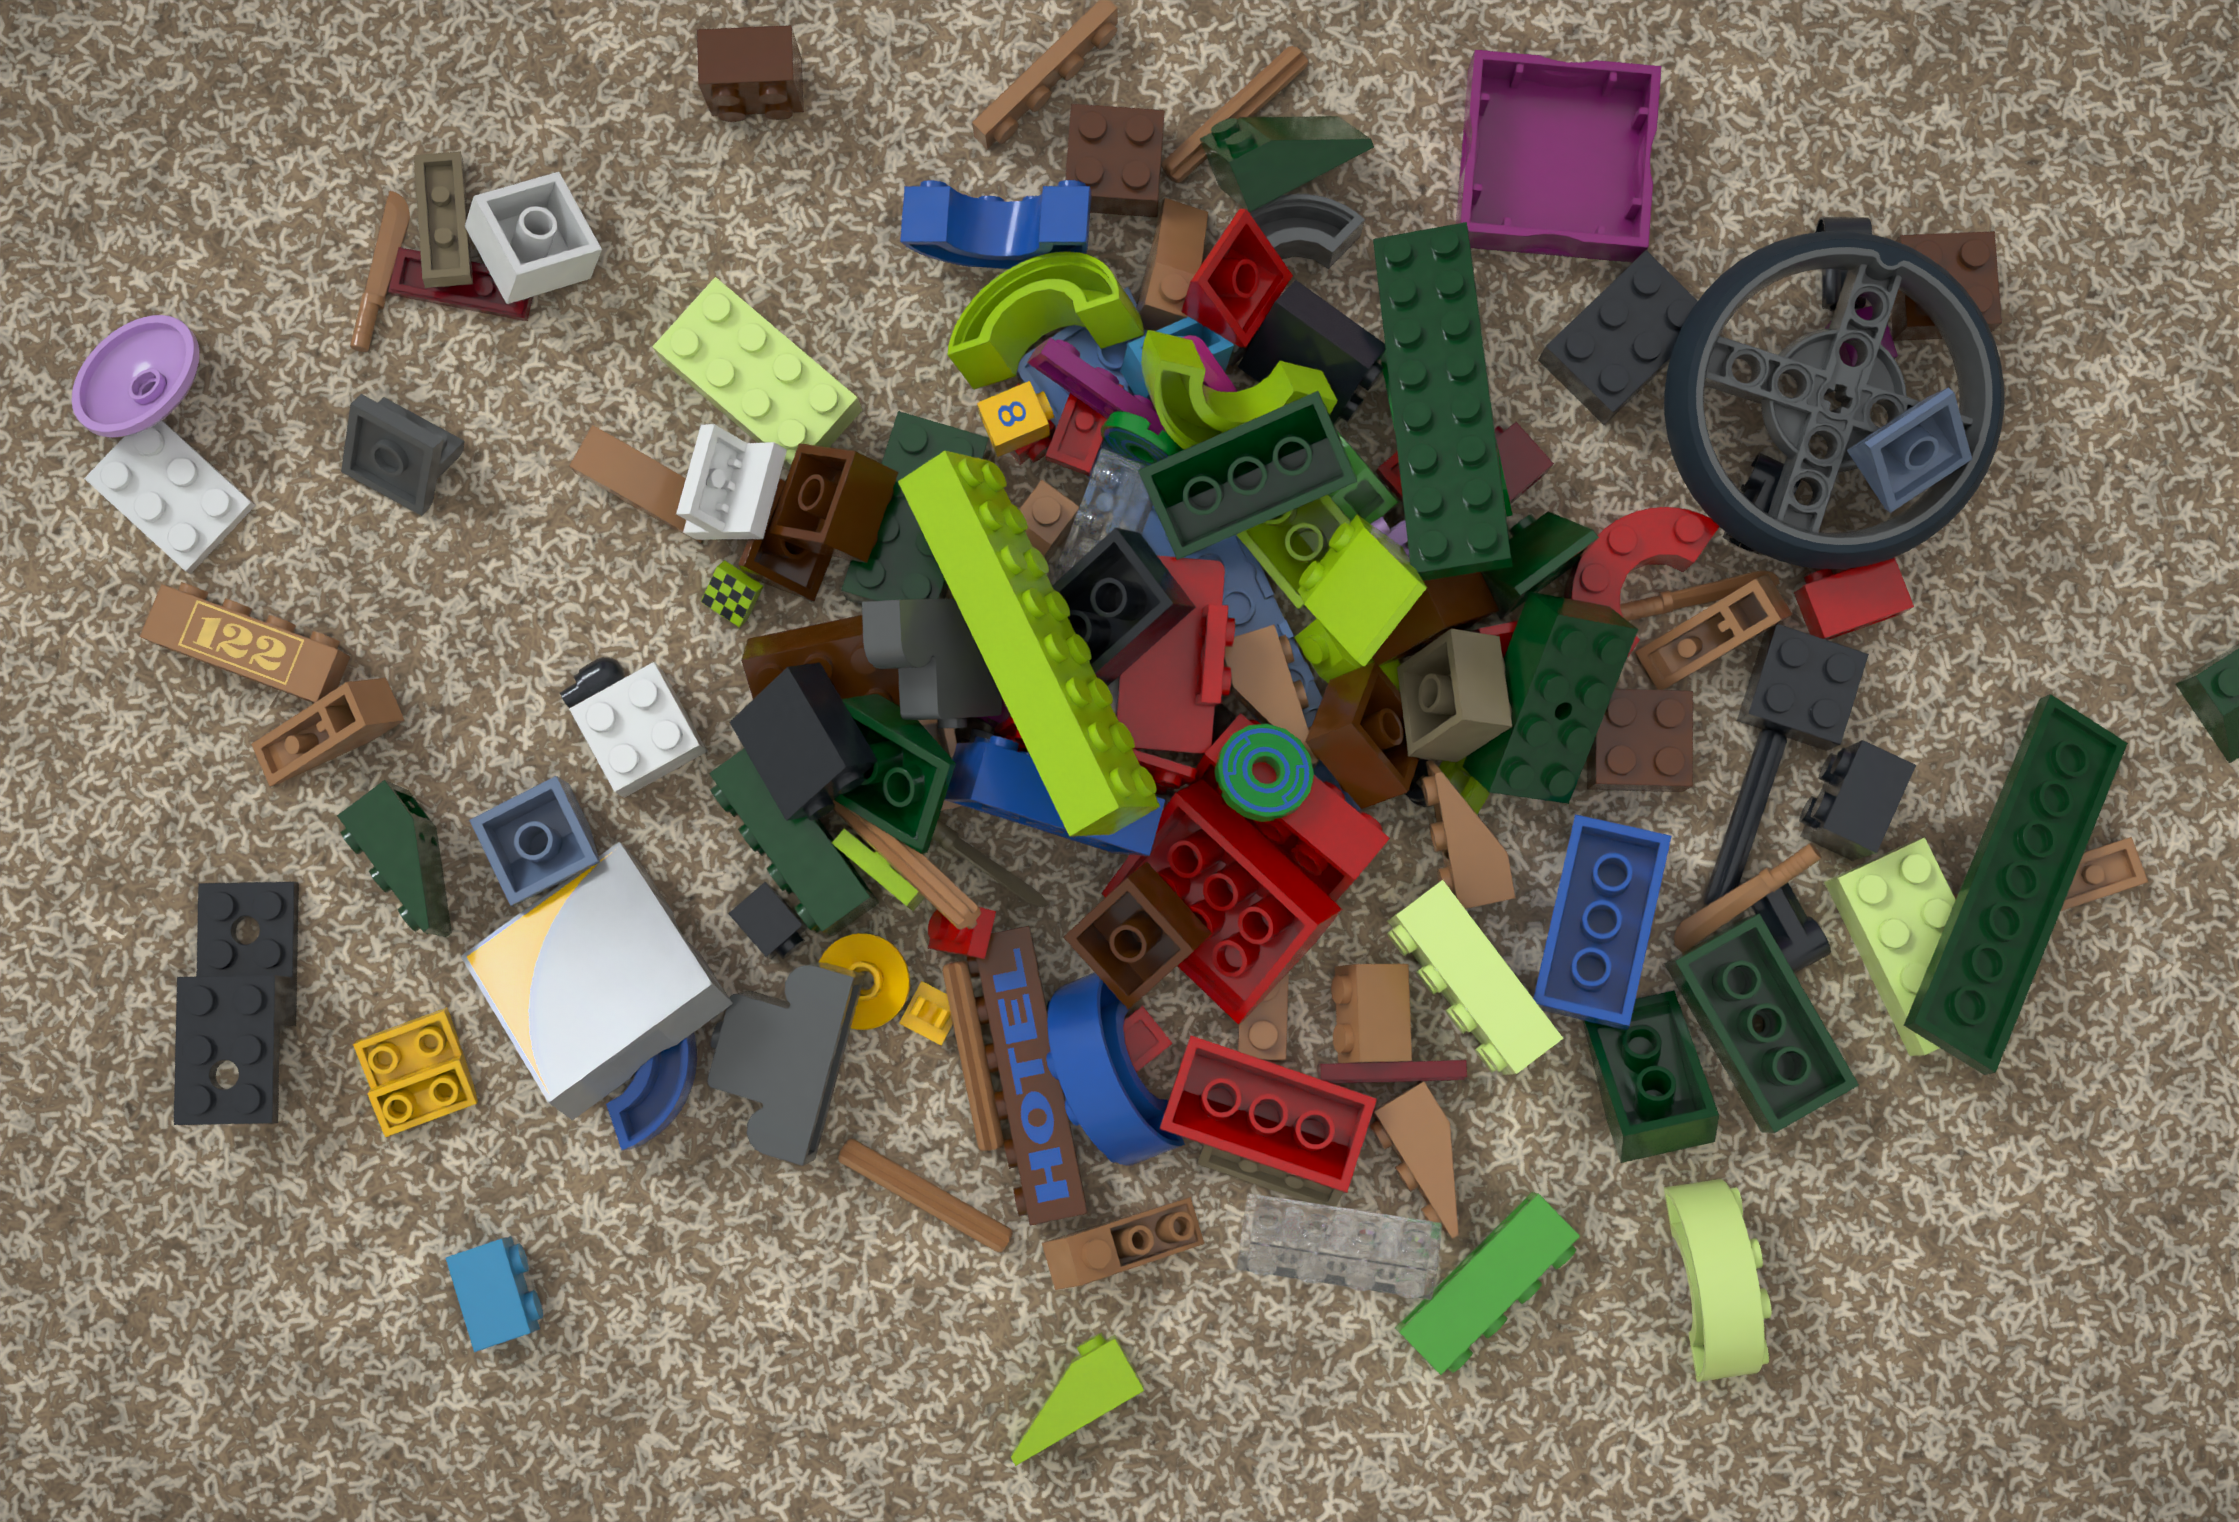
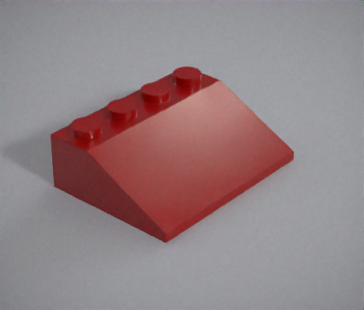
M1203 779L1176 792L1165 806L1160 817L1150 856L1129 855L1101 893L1106 898L1128 876L1145 862H1148L1212 933L1177 967L1238 1025L1249 1016L1311 949L1343 910L1253 825L1229 807L1224 798Z

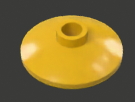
M868 933L851 934L835 941L821 956L819 962L829 963L860 973L867 971L874 978V984L870 989L861 988L851 1029L868 1030L880 1027L891 1021L906 1003L910 989L909 969L901 952L888 940Z

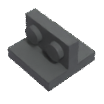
M361 394L350 404L341 472L422 516L433 503L437 479L460 457L465 441L385 397L376 402Z

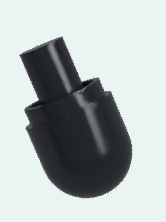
M600 657L579 669V673L574 675L576 683L561 691L560 695L565 704L571 708L624 679V669L617 660L610 657Z

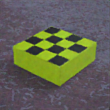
M724 560L716 567L701 603L740 628L749 618L764 586Z

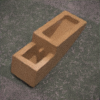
M592 425L569 467L578 476L614 494L621 501L683 533L686 519L676 515L686 478Z

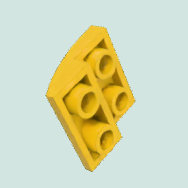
M447 1007L356 1040L353 1044L371 1088L367 1093L385 1137L475 1105L478 1102L474 1084Z

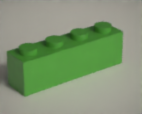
M1531 1192L1395 1329L1440 1375L1447 1369L1451 1373L1456 1372L1472 1356L1473 1352L1469 1347L1482 1334L1489 1338L1504 1325L1508 1318L1503 1313L1516 1300L1523 1304L1539 1290L1542 1283L1538 1278L1551 1265L1557 1270L1574 1255L1577 1249L1572 1244L1580 1235L1539 1193Z

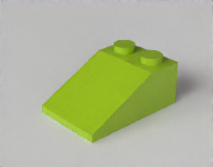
M1356 515L1350 524L1344 522L1337 528L1329 541V547L1331 548L1320 562L1313 561L1306 568L1299 580L1301 587L1298 589L1304 605L1348 653L1365 667L1427 587L1417 570L1410 565V559L1403 547L1362 517Z

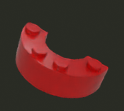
M1676 507L1648 508L1625 515L1597 535L1599 538L1573 566L1566 583L1564 598L1606 605L1623 617L1620 609V593L1630 571L1645 565H1667L1681 572L1686 571L1695 563L1719 526L1710 517ZM1637 636L1634 639L1628 657L1640 641Z

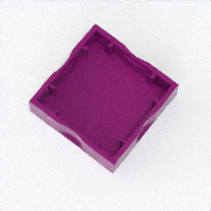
M1474 50L1467 76L1456 224L1467 222L1471 248L1631 263L1649 247L1653 192L1650 155L1657 131L1662 66L1599 60L1579 63L1563 62L1541 55Z

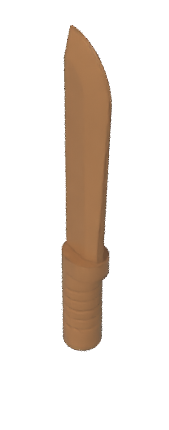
M394 191L389 192L365 292L362 294L350 343L352 349L360 352L369 351L378 310L384 309L398 247L402 246L410 220V212L406 201L400 194Z
M1755 571L1675 592H1670L1669 590L1659 592L1658 596L1621 603L1620 609L1627 621L1673 612L1674 609L1721 600L1754 579L1767 574L1775 586L1780 584V581L1773 572Z
M1807 844L1772 870L1766 867L1755 877L1684 919L1675 931V947L1682 953L1692 948L1772 891L1775 892L1798 876L1799 873L1808 869L1809 866L1821 860L1822 857L1813 844Z

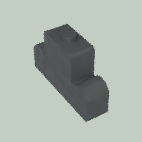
M955 599L862 602L865 655L875 668L899 670L900 714L903 720H937L938 728L967 727V718L998 716L1001 714L1002 696Z
M816 962L798 967L789 974L785 982L787 1001L749 990L730 996L733 1004L726 1008L723 1021H718L711 1037V1048L715 1049L707 1082L711 1088L763 1104V1108L758 1109L752 1114L747 1123V1136L755 1150L801 1166L815 1160L865 974L829 963Z

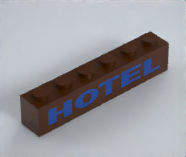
M1030 926L991 933L985 959L967 956L971 978L980 977L984 995L975 997L980 1024H990L993 1043L985 1044V1051L990 1073L999 1071L1003 1090L994 1092L999 1120L1009 1119L1012 1134L1011 1139L1004 1140V1147L1009 1169L1018 1167L1022 1186L1013 1188L1018 1216L1028 1215L1029 1225L1031 1226L1087 1214L1088 1209L1070 1120L1065 1110V1095L1059 1080L1055 1079L1049 1071L1046 1061L1047 1054L1051 1052L1048 1038V1011Z

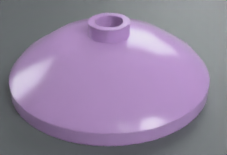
M152 315L139 318L112 332L90 353L77 374L72 390V408L76 418L89 431L103 437L132 435L159 423L181 403L194 382L199 363V345L194 333L182 321L167 315Z

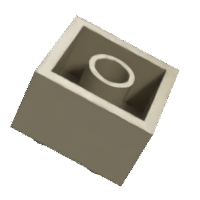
M1450 629L1397 667L1408 756L1458 762L1512 727V708L1508 699L1505 661L1502 657L1499 636Z

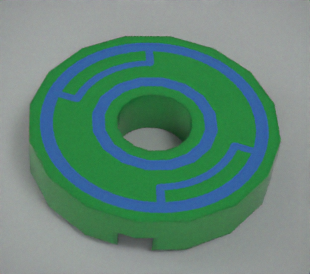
M1113 412L1100 429L1101 437L1106 444L1122 459L1138 469H1142L1184 450L1174 442L1167 432L1162 430L1158 436L1148 430L1151 423L1147 419L1129 412Z
M1270 724L1249 725L1229 738L1218 754L1215 777L1216 783L1218 781L1222 791L1221 795L1229 807L1243 817L1265 822L1288 816L1298 809L1310 793L1314 771L1311 756L1300 739L1284 728ZM1258 762L1269 764L1275 770L1276 781L1270 784L1259 782L1252 773V765Z

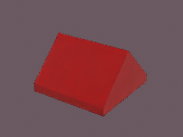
M1247 209L1238 210L1190 281L1181 311L1238 347H1246L1274 302L1279 298L1293 277V274Z

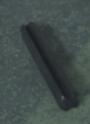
M1763 729L1759 733L1703 899L1706 905L1739 886L1787 743V737L1780 732Z

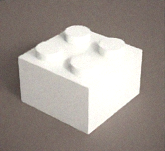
M560 172L473 197L465 228L506 304L591 279L602 249Z
M655 662L569 708L614 792L624 798L708 752L664 671Z

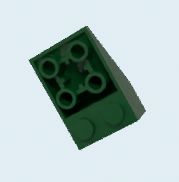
M384 780L337 815L345 826V829L340 833L356 854L359 855L362 852L366 854L374 865L369 870L370 875L384 892L388 893L391 890L403 904L398 908V912L413 931L417 932L421 929L427 935L433 934L447 937L452 933L437 828L409 790Z

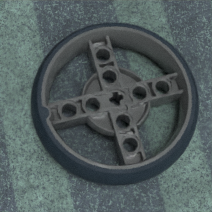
M1824 231L1779 240L1756 250L1725 271L1704 292L1683 324L1672 350L1664 391V417L1672 456L1681 478L1704 512L1721 529L1751 549L1781 562L1817 569H1848L1886 561L1910 551L1946 526L1965 507L1988 472L1997 449L2004 415V380L1997 346L1984 316L1963 286L1932 259L1909 246L1888 238L1851 231ZM1837 269L1848 271L1829 329L1813 331L1797 338L1778 355L1720 336L1725 325L1738 309L1755 294L1774 282L1810 270ZM1900 290L1927 314L1947 345L1957 375L1959 411L1972 460L1929 487L1913 505L1890 520L1856 531L1819 532L1837 474L1858 468L1847 450L1880 428L1871 421L1870 409L1873 404L1877 403L1885 408L1888 414L1887 423L1921 402L1907 397L1902 372L1892 355L1881 345L1897 292ZM1857 297L1867 299L1872 305L1873 312L1870 320H1864L1857 315L1854 308ZM1842 343H1849L1856 349L1858 357L1854 367L1844 364L1840 359L1839 350ZM1735 359H1743L1750 365L1752 375L1748 383H1742L1733 376L1732 364ZM1782 373L1792 376L1796 381L1797 392L1793 398H1788L1779 391L1778 379ZM1705 386L1761 404L1766 430L1775 445L1787 456L1768 514L1753 504L1735 486L1717 458L1706 424L1704 410ZM1835 391V400L1841 402V407L1830 411L1831 402L1825 400L1824 395ZM1813 434L1820 435L1827 443V453L1823 459L1814 457L1810 452L1809 440ZM1798 480L1807 482L1812 489V499L1807 505H1802L1794 497V486Z

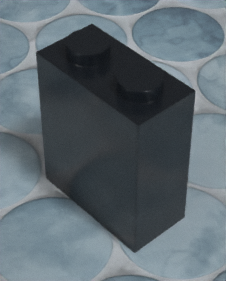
M1295 280L1274 302L1239 363L1238 368L1259 383L1271 374L1279 361L1323 371L1337 399V403L1329 414L1335 426L1341 418L1348 423L1364 402V399L1358 394L1362 388L1368 391L1383 372L1385 367L1378 362L1385 353L1386 348L1385 343Z
M820 662L787 667L729 722L786 821L802 817H808L810 821L825 816L834 809L835 804L833 801L840 794L847 793L861 785L865 780L863 774L878 761Z

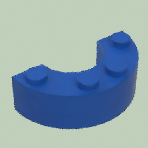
M935 180L922 181L920 186H904L900 242L909 249L926 257L967 267L1010 269L1023 261L1054 252L1067 251L1086 254L1089 238L1091 188L1080 181L1063 180L1058 182V186H1043L1042 194L1039 196H1026L1022 201L1005 202L1004 199L996 196L973 198L957 192L944 182Z
M1095 972L1059 987L1047 1004L1048 1038L1051 1052L1047 1054L1046 1061L1052 1076L1060 1082L1066 1097L1065 1110L1070 1121L1075 1126L1081 1125L1090 1140L1112 1163L1116 1162L1125 1166L1137 1164L1185 1145L1182 1137L1159 1129L1168 1101L1167 1099H1158L1148 1091L1131 1063L1123 1030L1124 1018L1129 1010Z
M694 1032L677 1045L663 1050L650 1058L636 1071L633 1081L624 1093L606 1103L621 1150L634 1149L655 1138L673 1122L682 1110L689 1097L696 1075L697 1045Z

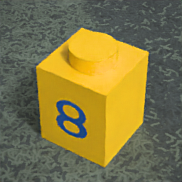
M1030 381L977 403L979 416L997 457L1050 435L1048 420L1054 418L1052 408L1044 391L1036 394Z

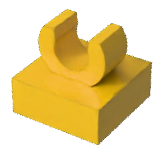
M921 981L899 1024L943 1046L953 1027L947 994Z

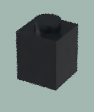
M767 882L760 885L728 913L764 956L769 959H773L777 954L784 959L805 941L800 934L808 927Z

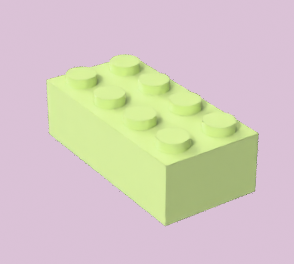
M716 277L652 346L664 364L757 443L775 442L787 449L783 465L789 470L799 443L830 447L862 411L858 398Z
M1924 837L1902 845L1824 882L1909 1056L1927 1055L1939 1049L1938 1046L1905 1027L1904 1023L1956 901Z
M1443 880L1387 920L1393 928L1387 933L1392 943L1403 956L1412 953L1422 966L1416 972L1418 977L1433 995L1441 992L1451 1005L1446 1010L1447 1015L1461 1033L1464 1034L1467 1031L1475 1036L1481 1044L1475 1051L1492 1073L1497 1070L1498 1072L1501 1071L1503 1075L1517 1074L1563 1039Z

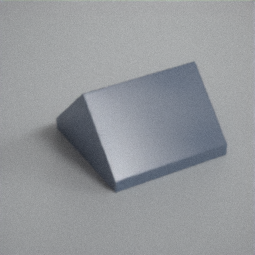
M1949 387L1928 396L1847 450L1889 513L1972 460L1956 396Z

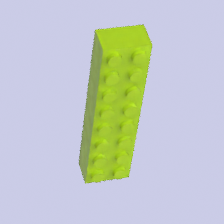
M943 451L899 480L898 483L1069 837L1112 835L1159 808L1160 804L1154 794L1157 791L1155 781L1148 770L1140 766L1132 750L1135 747L1134 739L1128 728L1118 721L1111 707L1113 703L1112 694L1107 685L1100 678H1097L1089 662L1091 660V652L1088 645L1081 636L1075 634L1068 619V616H1070L1068 604L1062 595L1053 589L1046 575L1049 572L1048 564L1040 551L1032 546L1025 532L1028 528L1026 519L1022 512L1011 503L1004 489L1007 486V482L1000 468L989 460Z

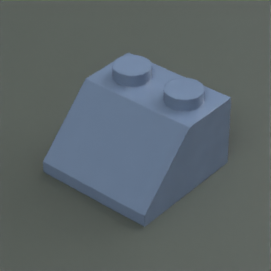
M558 776L469 820L512 907L600 863L590 825L570 784Z

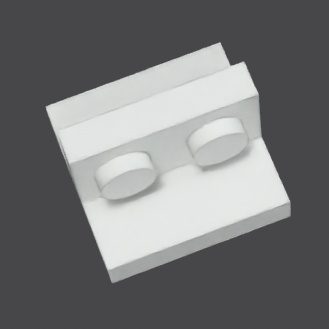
M715 424L701 425L676 515L686 519L683 533L696 540L763 539L787 449L775 442L746 443Z

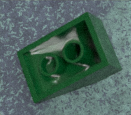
M1338 116L1229 118L1215 124L1211 128V133L1200 138L1219 187L1243 208L1247 209L1248 212L1374 148L1371 138Z
M1549 511L1537 520L1532 514H1529L1509 530L1513 536L1509 539L1513 567L1481 572L1499 608V611L1496 612L1498 617L1503 619L1526 601L1529 591L1538 593L1571 569L1599 538L1594 530Z
M871 694L842 699L878 761L863 774L865 780L861 785L847 793L840 794L835 801L920 854L928 853L956 763L918 720H903L900 714V707L881 695Z
M1674 990L1635 999L1628 1030L1583 1020L1606 1120L1620 1163L1715 1142L1719 1113Z

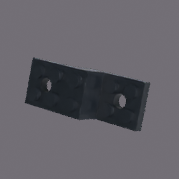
M298 882L198 883L196 977H177L174 1125L278 1123L280 1026H296ZM252 917L259 924V936L251 944L244 945L236 936V928L241 920ZM229 1060L237 1066L239 1077L233 1087L224 1089L216 1080V1071L220 1064Z

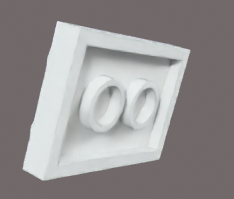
M163 420L144 431L124 436L84 478L189 574L205 560L256 506Z

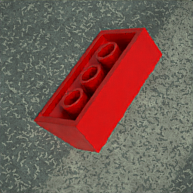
M1240 713L1204 754L1195 768L1198 770L1196 779L1187 783V785L1190 786L1203 779L1222 797V791L1218 781L1216 783L1215 766L1219 752L1234 733L1249 725L1261 723L1253 719L1248 720ZM1258 762L1252 765V773L1256 780L1264 784L1276 781L1275 770L1269 764ZM1315 775L1310 793L1292 814L1282 818H1275L1274 821L1265 822L1244 817L1334 902L1350 887L1390 839L1382 832V826L1374 817L1367 813H1359L1345 801V796L1338 787L1327 781L1322 782Z
M1191 1035L1187 1042L1159 1129L1347 1193L1377 1099Z

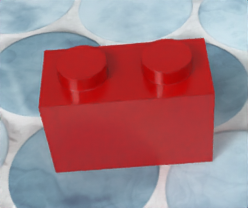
M1895 557L1868 566L1850 568L1837 574H1833L1832 569L1819 570L1805 576L1806 584L1794 592L1809 634L1825 640H1831L1902 615L1914 607Z

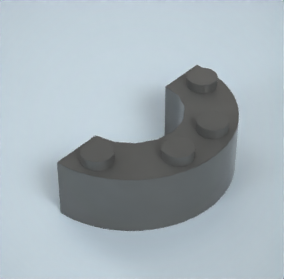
M1311 194L1282 195L1249 212L1281 259L1291 257L1312 259L1327 269L1361 237L1365 222L1361 215L1346 205L1326 197ZM1258 330L1246 347H1238L1234 344L1228 362L1232 367L1245 355Z

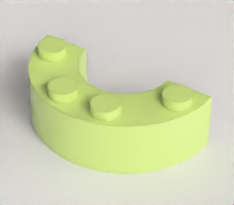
M1722 1179L1664 1187L1671 1234L1681 1251L1690 1288L1692 1328L1688 1333L1697 1382L1758 1373L1763 1364L1769 1363V1353L1764 1333V1319L1771 1318L1772 1311L1768 1292L1765 1288L1760 1289L1756 1270L1763 1266L1761 1248L1756 1238L1749 1239L1742 1217L1743 1205L1738 1188H1730Z

